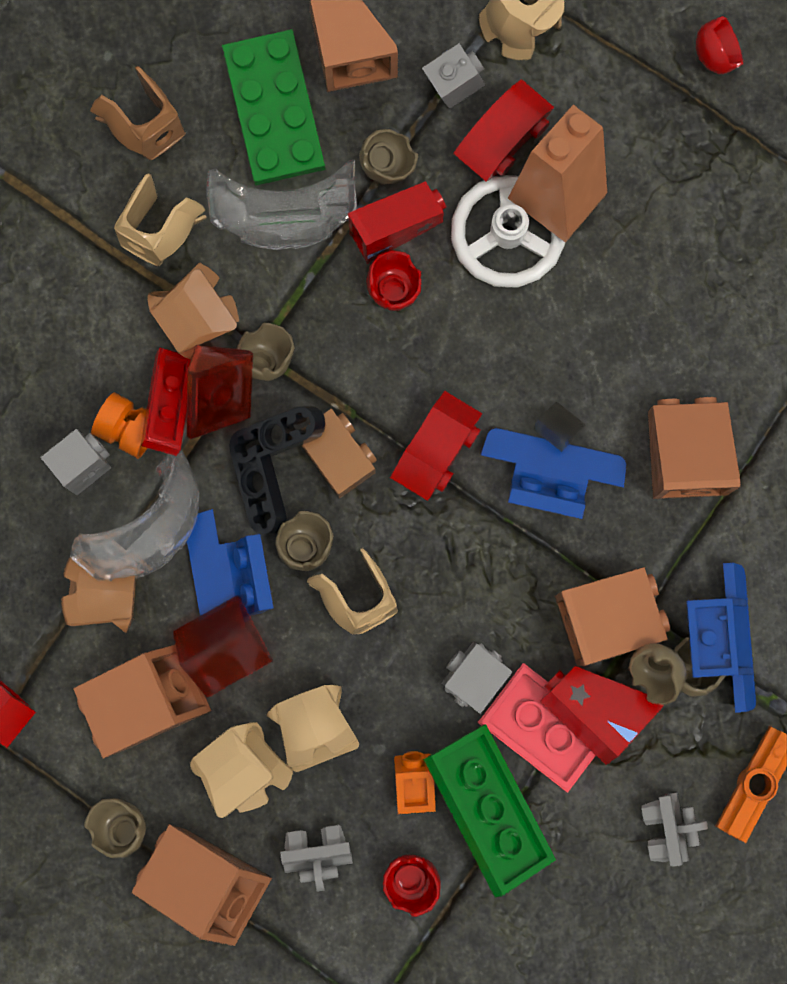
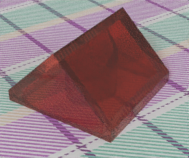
M195 346L188 368V438L194 439L251 418L253 353L251 351Z
M239 595L173 631L180 666L207 698L273 662Z

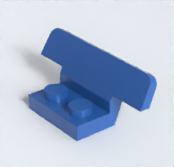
M499 428L488 432L481 452V456L515 463L509 490V503L582 519L586 505L585 493L588 480L624 488L626 462L619 455Z
M213 509L189 516L184 523L205 648L212 656L237 655L238 648L232 619L273 609V602L260 534L245 536L236 542L219 544Z
M723 563L726 598L686 601L692 678L732 676L735 713L747 712L755 708L756 694L746 575L742 565Z

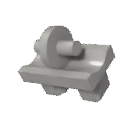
M677 792L667 793L660 796L658 800L642 805L641 809L645 825L663 823L665 831L664 838L648 840L650 860L658 862L670 861L671 867L683 865V862L689 861L684 833L687 835L688 847L699 846L697 831L708 829L707 820L696 821L693 807L682 808L683 823Z
M340 825L322 828L323 846L311 848L308 847L306 831L287 832L285 851L280 852L285 873L299 871L301 883L315 881L317 892L325 891V879L339 878L337 866L353 864L350 844L346 842Z

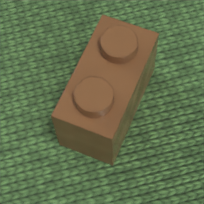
M331 408L323 414L326 426L321 437L301 446L340 499L375 474V467L372 464L377 459L365 443L359 446L353 439L351 434L355 429L343 413L337 416Z

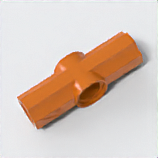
M771 726L767 728L747 768L739 774L737 786L715 827L744 843L747 842L768 801L776 795L778 782L787 767L786 733ZM756 774L762 775L766 784L763 792L758 795H754L749 788L750 779Z

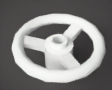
M497 175L487 182L485 180L478 182L461 197L451 220V242L459 262L475 278L495 287L518 288L540 280L556 265L565 246V242L552 232L551 242L548 243L528 231L529 218L526 211L508 199L519 177L518 175ZM499 190L500 207L493 215L490 232L468 246L465 239L466 220L473 205L484 195ZM511 226L514 230H507L504 227ZM521 245L542 257L533 267L518 273H498L483 266L477 260L496 246L512 249Z

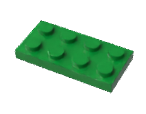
M293 29L222 45L255 186L326 170Z
M486 724L477 727L424 759L495 898L505 895L556 860Z

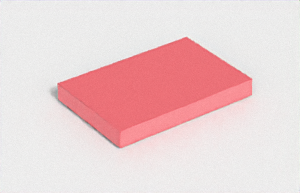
M522 663L477 723L481 726L486 724L491 734L568 793L596 755L540 702L549 692L544 687L548 681Z

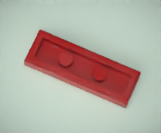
M159 347L155 355L141 441L142 447L177 456L180 452L195 358L192 360L187 359L177 352Z

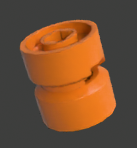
M114 392L100 408L94 420L91 434L109 444L116 441L119 442L120 450L139 459L148 449L141 446L147 409L141 407L135 410L132 401Z

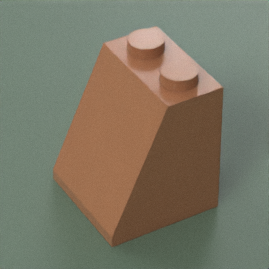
M309 0L310 13L327 92L398 78L397 46L362 0Z
M572 105L531 151L508 196L510 201L522 207L527 214L565 243L607 194L603 127L575 105Z
M716 397L694 399V404H680V399H662L657 401L658 405L651 407L648 411L653 499L727 496L741 487L728 402L717 403Z
M645 567L564 590L555 596L577 667L637 650L647 644H656L668 640L666 632L670 631V624L665 611L658 610L654 596L659 595L658 587L653 574L647 575Z
M182 643L144 653L73 688L77 697L78 707L85 715L92 732L93 742L99 749L102 758L127 750L211 712Z
M169 824L166 831L157 839L156 849L149 862L138 873L137 883L131 893L198 938L235 946L272 878L194 833Z

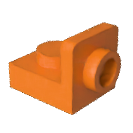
M411 751L394 757L398 814L436 812L434 779L424 761L431 754Z

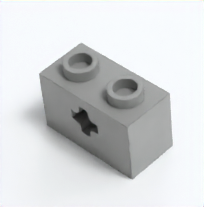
M77 429L40 457L60 483L75 495H79L111 469V466L105 460L110 454L99 440L91 433L84 436Z

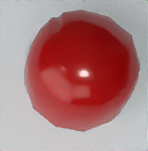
M726 17L716 18L701 26L696 37V52L699 60L709 71L719 75L726 74L743 64L742 52L737 37Z
M389 250L381 253L375 258L368 270L366 284L369 295L380 307L389 311L405 309L411 306L421 293V271L414 266L410 255L406 252Z
M413 854L399 856L391 861L383 875V892L392 907L410 913L412 917H418L431 911L440 898L441 878L438 870L424 857Z

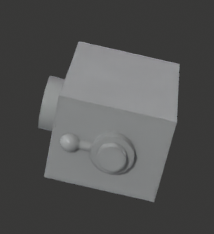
M460 43L445 51L441 56L422 68L449 109L486 85L479 75L484 70L481 62L473 51L466 54Z
M472 642L465 653L459 650L449 661L446 668L450 672L441 684L445 686L447 693L454 695L456 703L462 707L469 705L481 714L513 671L501 663L503 661L501 660L502 656L496 651H488L482 643Z

